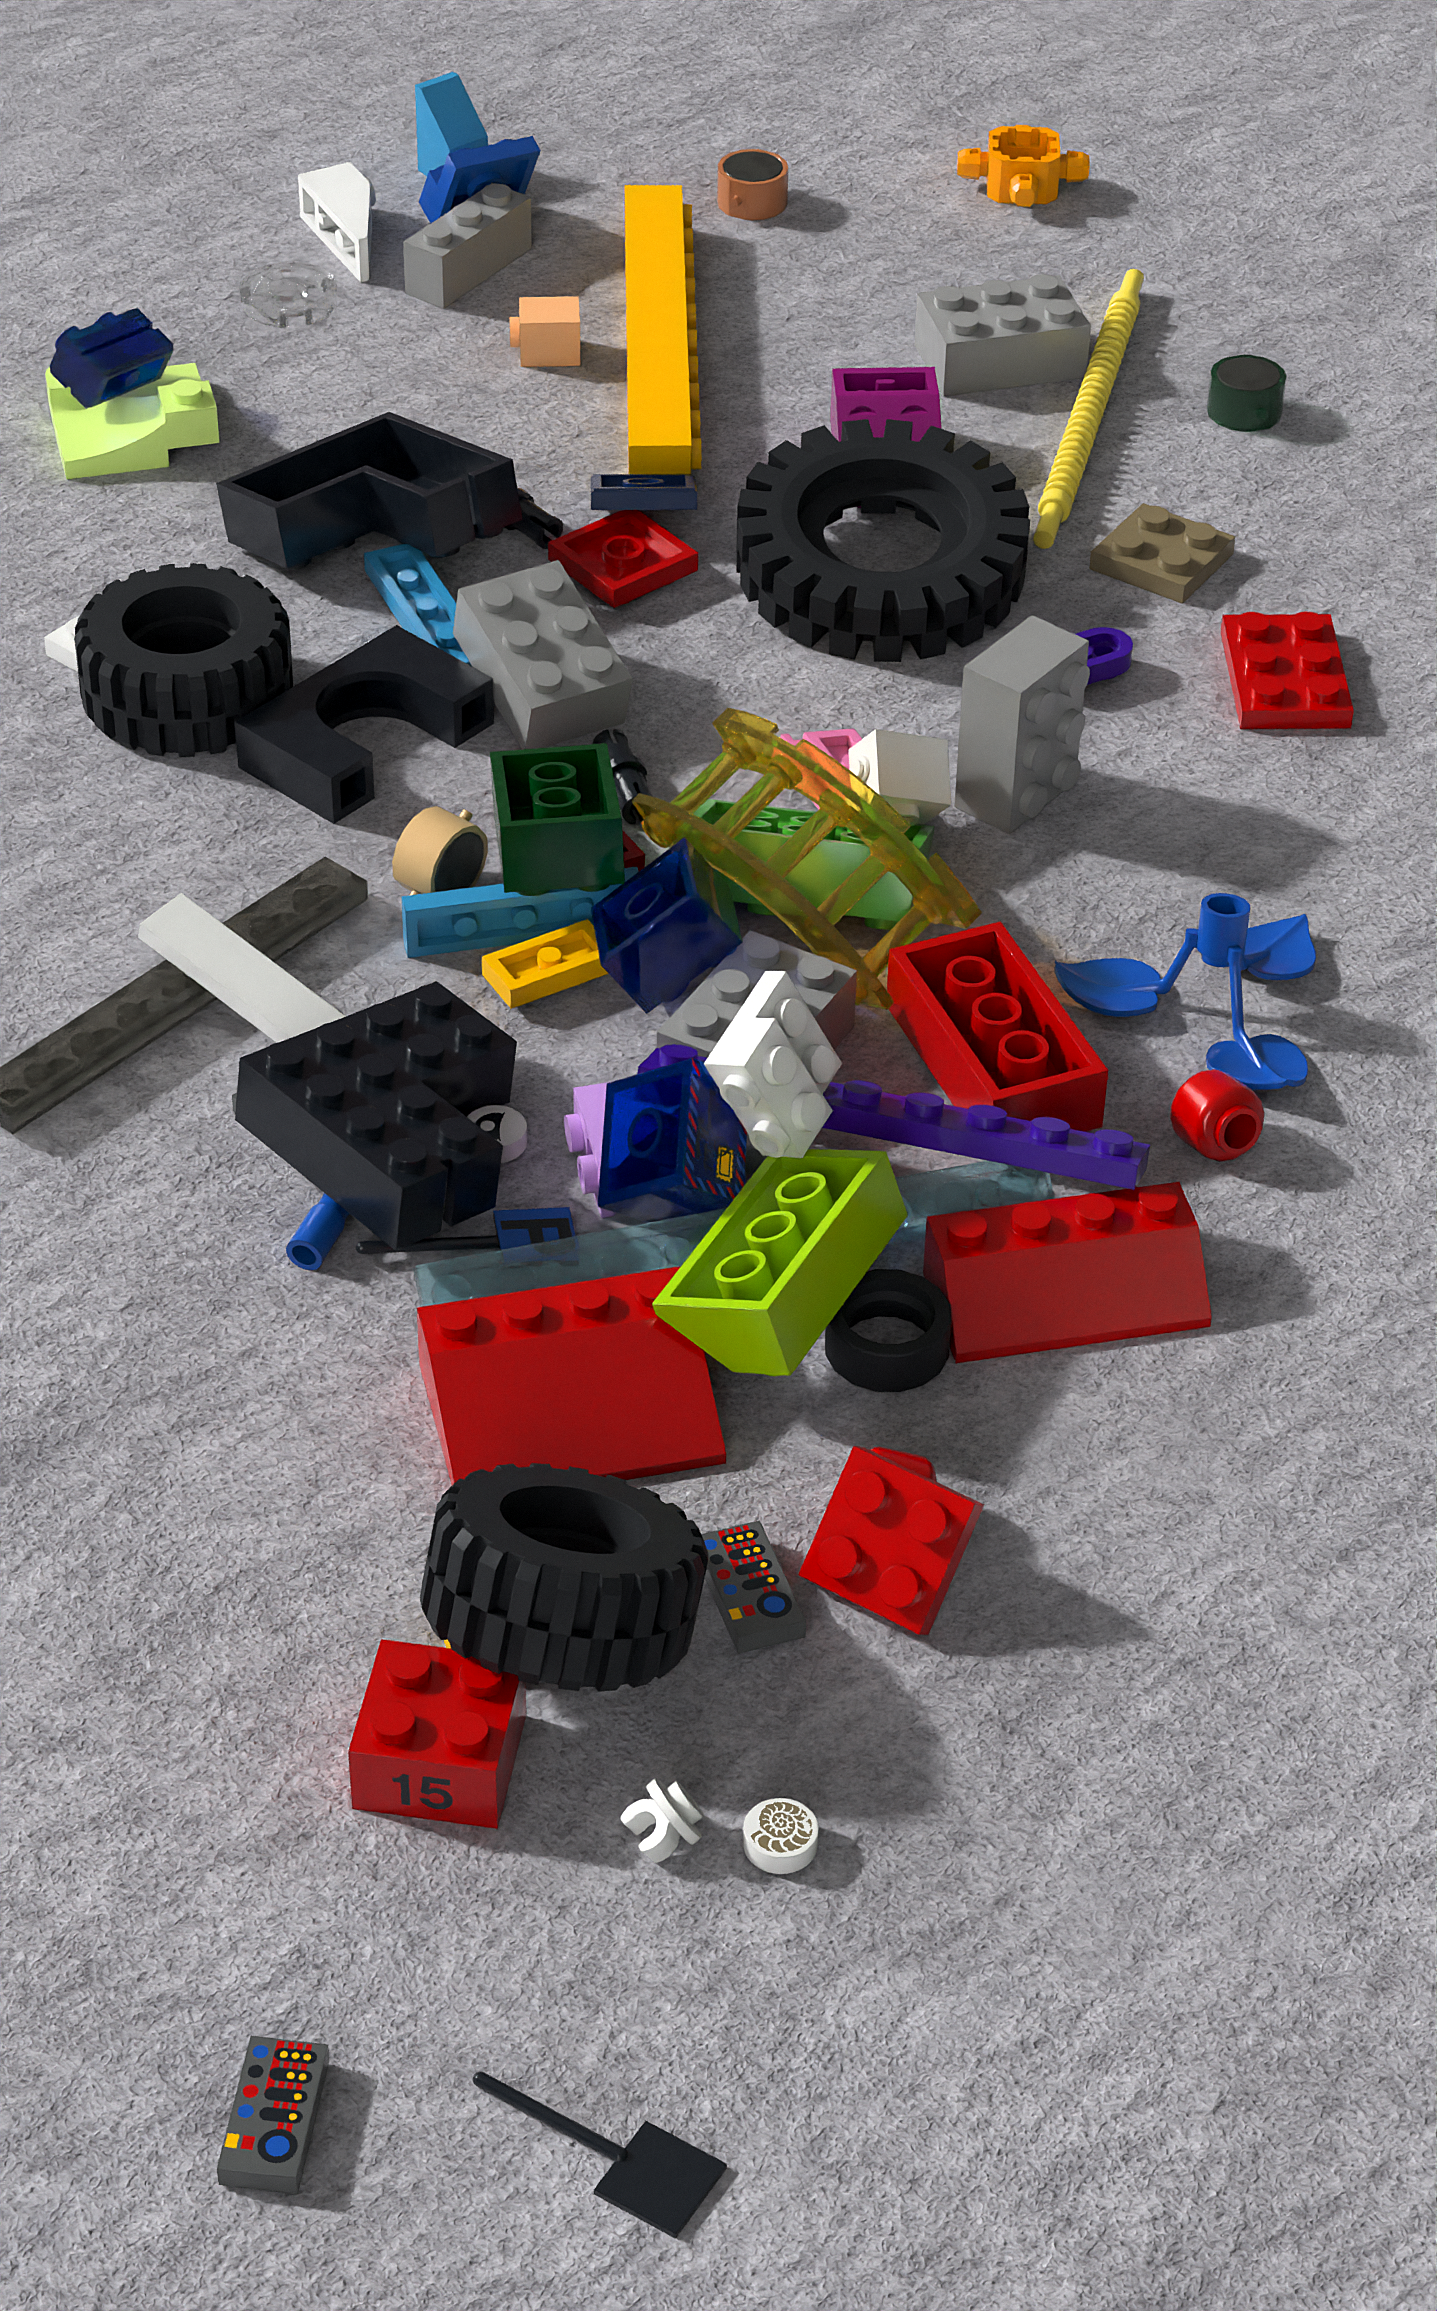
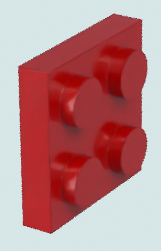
M639 510L618 511L548 542V560L550 562L559 560L569 576L613 608L627 604L640 596L660 587L670 585L676 580L698 571V552Z
M853 1446L798 1575L919 1635H929L984 1504L869 1449Z

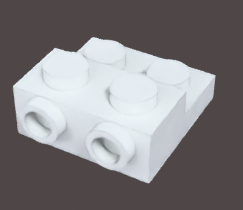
M765 971L704 1065L719 1087L722 1098L731 1106L749 1134L751 1143L759 1150L762 1156L803 1158L832 1113V1109L824 1098L823 1093L842 1065V1062L787 972Z

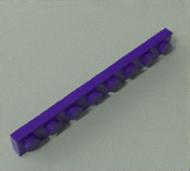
M672 1044L656 1048L638 1066L636 1091L685 1101L691 1099L692 1102L697 1103L690 1091V1086H692L698 1097V1103L708 1105L711 1088L715 1092V1096H711L719 1104L727 1103L722 1098L720 1089L710 1073L709 1075L705 1074L698 1061L700 1060L704 1064L707 1057L698 1056V1051L692 1047ZM692 1058L700 1071V1077L692 1064ZM691 1071L699 1084V1091L691 1078ZM861 1080L848 1081L844 1084L830 1082L823 1093L824 1098L832 1109V1113L822 1127L826 1129L1135 1190L1148 1165L1150 1144L1135 1142L1130 1134L1118 1130L1105 1129L1099 1130L1094 1134L1070 1129V1125L1067 1122L1052 1117H1038L1032 1121L1007 1117L1005 1110L991 1105H974L969 1107V1109L946 1105L941 1097L930 1093L918 1092L908 1094L907 1096L882 1092V1088L879 1085ZM711 1100L712 1105H713V1106H717V1105Z

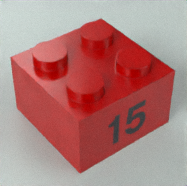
M381 1639L348 1750L352 1809L498 1829L526 1719V1682L518 1681L517 1675L502 1671L500 1674L485 1669L481 1667L480 1661L476 1658L469 1657L465 1659L451 1648Z

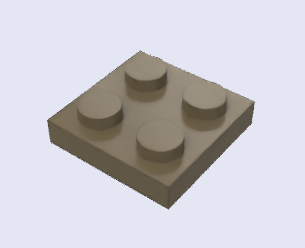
M1142 503L1091 551L1089 569L1183 604L1234 554L1236 536L1216 530L1210 524L1194 522L1172 514L1163 507Z

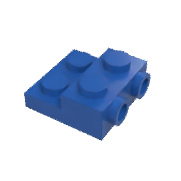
M529 136L515 140L504 139L496 144L473 149L462 148L454 153H449L444 165L428 172L419 204L431 224L491 183L506 185L511 190L525 195L541 150L534 137Z

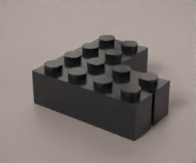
M391 412L381 414L216 483L228 542L251 552L253 555L272 561L285 569L304 567L311 563L313 557L329 550L348 548L355 543V539L373 531L391 537L401 544H407L424 551L432 557H448L458 553L460 546L476 540L475 538L486 539L495 537L502 533L504 527L523 519L513 459Z
M436 981L240 1057L235 1121L397 1251L440 1232L442 1219L452 1227L496 1207L503 1145L467 1118V1116L485 1106H502L510 1103L517 1041Z

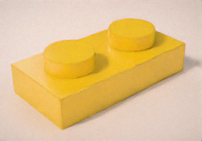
M586 919L482 956V975L512 1009L609 974L607 971L615 972L613 967L617 968V952L615 953V949L611 945H609V948L612 951L609 949L607 951L604 949L603 941H596V938L602 940V935H595V932H600L594 929L593 924ZM611 952H612V955L614 956V958H613L614 960H613V961L615 962L614 964H615L616 966H613L612 958H611Z

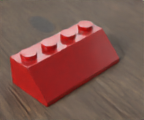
M1180 1182L1136 1187L1135 1190L1121 1189L927 1216L923 1275L924 1278L941 1289L951 1305L950 1349L956 1364L1211 1327L1212 1316L1199 1226Z

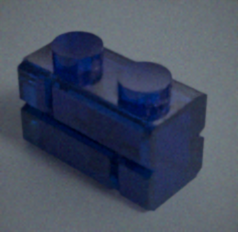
M138 308L115 315L113 312H107L100 316L91 326L83 329L71 326L66 329L56 340V352L49 367L50 373L65 388L70 387L71 394L88 409L161 379L174 351L173 343L158 328L153 329V323Z

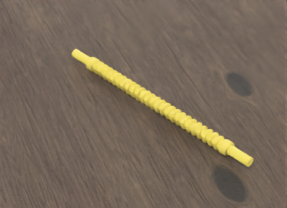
M1130 269L1126 272L1120 291L1114 293L1110 300L1094 351L1086 368L1076 402L1073 405L1068 425L1065 428L1060 448L1057 451L1049 479L1043 490V495L1038 505L1041 517L1033 537L1034 544L1039 548L1047 549L1053 545L1060 523L1067 520L1070 515L1080 480L1083 477L1093 442L1096 439L1106 404L1109 401L1119 366L1121 365L1131 331L1140 310L1141 303L1138 296L1144 276L1137 269Z

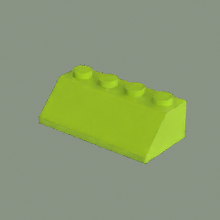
M808 1149L803 1158H775L767 1156L654 1300L652 1306L655 1314L732 1372L765 1374L773 1377L781 1375L791 1376L908 1216L887 1152Z

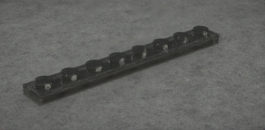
M325 856L222 924L275 962L367 901L368 883L367 880ZM164 960L0 1067V1127L12 1135L218 998L170 961Z

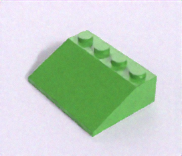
M707 799L681 823L674 894L689 896V904L704 908H722L726 900L748 903L747 911L755 914L781 915L783 908L806 910V918L813 921L835 923L841 921V915L864 917V925L867 927L896 930L900 928V922L910 923L916 913L935 826L914 824L906 827H893L887 825L885 820L839 814H832V817H823L821 812Z

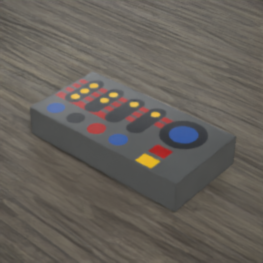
M760 1520L701 1534L708 1550L705 1580L738 1654L806 1637V1619Z
M250 2036L217 2165L219 2185L298 2194L329 2066L328 2044Z

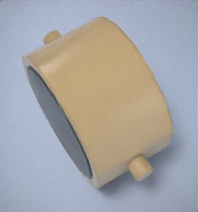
M438 806L425 808L413 817L403 830L396 844L392 860L393 877L402 887L411 891L410 895L472 888L476 885L485 866L488 854L487 836L478 826L469 822L473 814L465 809L457 816Z

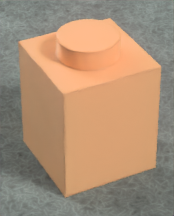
M579 296L519 297V317H509L510 348L520 347L521 367L581 366Z

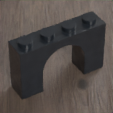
M396 625L236 720L235 733L238 768L335 824L375 799L372 752L334 731L335 727L359 718H395L411 723L456 748L494 724L493 678Z

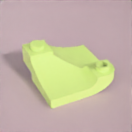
M67 356L60 358L46 370L48 403L66 480L170 467L168 449L220 443L217 406L209 380H201L196 363L106 372L95 364L93 357Z

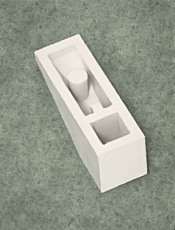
M351 162L298 174L301 219L360 282L369 281L372 240L371 206H374L376 203L375 189L371 180L368 177H364Z

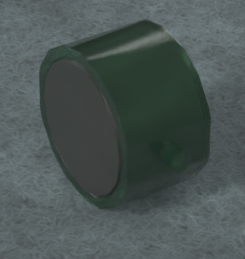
M1237 355L1222 358L1213 365L1210 371L1207 399L1209 417L1218 425L1243 432L1265 430L1273 427L1280 421L1283 413L1287 379L1284 369L1276 362L1260 356Z

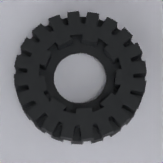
M868 419L843 421L841 442L833 436L825 425L801 433V448L786 440L769 451L768 465L757 462L746 477V489H741L737 505L736 569L737 573H740V586L749 602L759 600L758 614L774 628L789 621V638L812 648L827 632H830L829 654L855 660L862 641H873L874 662H901L903 641H910L921 660L944 655L946 653L947 636L963 648L983 638L984 623L996 628L1010 614L1011 601L1018 602L1024 587L1031 519H1028L1029 504L1024 490H1015L1016 477L1003 462L989 467L991 452L971 440L954 451L955 433L930 426L919 442L911 441L913 422L886 419L883 437L873 436ZM861 506V513L896 514V507L915 511V519L941 533V544L929 560L917 567L895 572L870 571L851 566L834 555L825 542L824 528L843 518L844 509Z

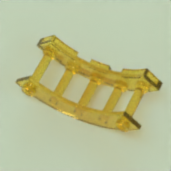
M727 708L712 722L724 741L722 743L723 752L678 796L669 803L659 798L639 793L632 800V803L644 818L641 823L644 832L658 846L672 848L688 854L737 883L783 921L815 955L857 970L855 1005L864 1004L888 1010L894 1001L878 977L888 967L889 949L911 944L931 923H941L967 929L982 914L981 910L937 853H934L927 860L920 850L904 835L911 827L908 821L858 776L805 739H802L794 746L776 736L775 734L779 731L777 724L745 711ZM739 768L764 774L714 825L693 814ZM785 788L789 790L794 789L819 805L820 809L766 862L734 839ZM836 826H846L869 847L871 854L816 908L784 878ZM888 871L892 872L914 897L912 900L914 906L861 958L834 925Z

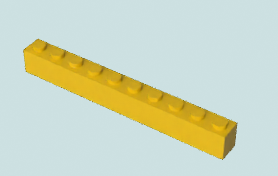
M625 185L628 474H691V470H701L702 463L692 204H683L682 185Z

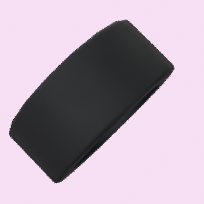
M874 1269L867 1271L825 1328V1355L836 1373L851 1384L875 1392H902L923 1386L940 1374L949 1358L952 1324L951 1305L941 1289L923 1276L899 1269ZM874 1317H896L912 1322L925 1333L917 1339L908 1342L883 1344L865 1339L850 1328L860 1321Z

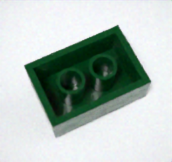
M607 743L490 752L493 811L504 893L517 892L524 896H539L546 894L551 889L576 887L582 891L596 892L607 889L610 885L625 884L622 816Z

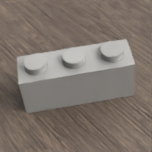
M491 183L403 242L405 294L444 309L531 250V197L513 191L506 185Z

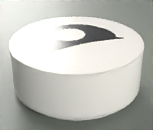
M491 1105L479 1108L467 1116V1118L503 1145L501 1163L512 1161L525 1151L527 1146V1123L523 1115L517 1110L507 1106Z

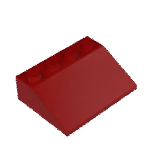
M680 1266L417 1307L419 1365L451 1485L459 1479H464L471 1472L482 1468L491 1472L497 1465L514 1464L517 1467H529L531 1463L550 1464L552 1468L566 1470L570 1466L587 1469L589 1474L605 1478L607 1475H611L624 1480L726 1464V1450L704 1350L659 1318L652 1306L654 1300L680 1269Z

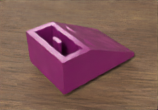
M935 367L832 368L830 424L833 436L841 442L842 422L868 419L874 437L884 436L886 419L913 422L911 441L916 442L921 440L930 426L942 429L940 396Z

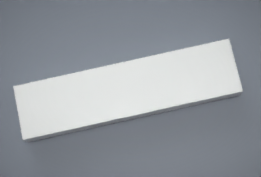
M183 893L177 895L140 923L139 939L276 1043L346 1017Z

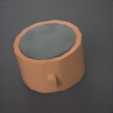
M761 149L739 150L722 157L718 163L717 202L719 208L725 214L743 220H764L782 213L788 204L787 161L776 153Z

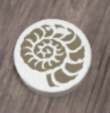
M774 1798L757 1804L748 1812L743 1827V1849L753 1865L769 1873L788 1874L803 1869L814 1859L818 1848V1822L808 1807L795 1800Z

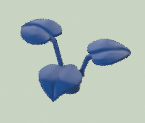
M1228 893L1208 895L1201 902L1198 929H1186L1185 941L1168 972L1162 979L1153 967L1133 959L1106 958L1074 964L1057 962L1055 960L1054 972L1057 980L1073 1000L1099 1014L1129 1017L1147 1014L1157 1008V994H1166L1170 991L1193 949L1197 948L1201 953L1203 962L1214 967H1229L1232 1027L1235 1041L1217 1042L1208 1049L1206 1055L1208 1070L1215 1069L1228 1073L1252 1090H1271L1285 1086L1298 1087L1306 1082L1308 1064L1304 1054L1295 1044L1274 1034L1259 1035L1250 1039L1244 1029L1241 970L1248 969L1254 976L1266 980L1296 979L1309 974L1313 970L1316 961V951L1310 937L1306 914L1248 928L1250 904L1248 901Z

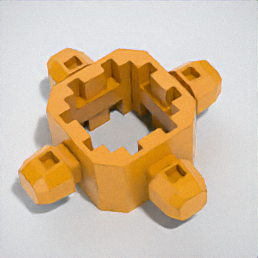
M1029 125L1000 126L989 131L988 152H981L980 148H968L959 151L957 157V175L979 180L980 176H986L987 197L998 203H1014L1017 206L1030 207L1032 204H1048L1057 199L1059 178L1065 179L1066 183L1081 182L1089 178V155L1067 150V154H1060L1059 133L1047 127H1030Z

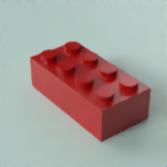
M1001 921L889 949L886 1007L953 1106L969 1109V1107L974 1105H991L1005 1110L1007 1117L1028 1121L1038 1117H1052L1067 1122L1070 1125V1129L1084 1132L1103 1127L1109 1070Z

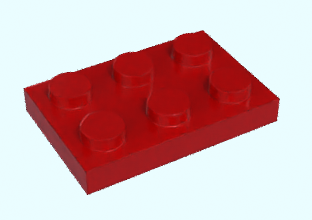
M1246 612L1241 615H1222L1220 633L1240 729H1351L1354 709L1331 614H1317L1314 612L1262 614L1259 612Z

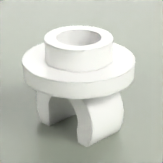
M655 1778L646 1785L653 1800L642 1799L634 1802L623 1812L620 1819L635 1835H639L648 1826L656 1823L654 1832L644 1839L638 1847L648 1858L657 1863L665 1860L675 1851L679 1844L680 1835L691 1845L702 1838L695 1823L703 1818L704 1814L692 1796L678 1781H675L667 1788L660 1780Z

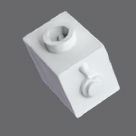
M875 729L849 749L852 815L885 819V823L889 826L906 827L914 824L924 825L951 805L947 739Z

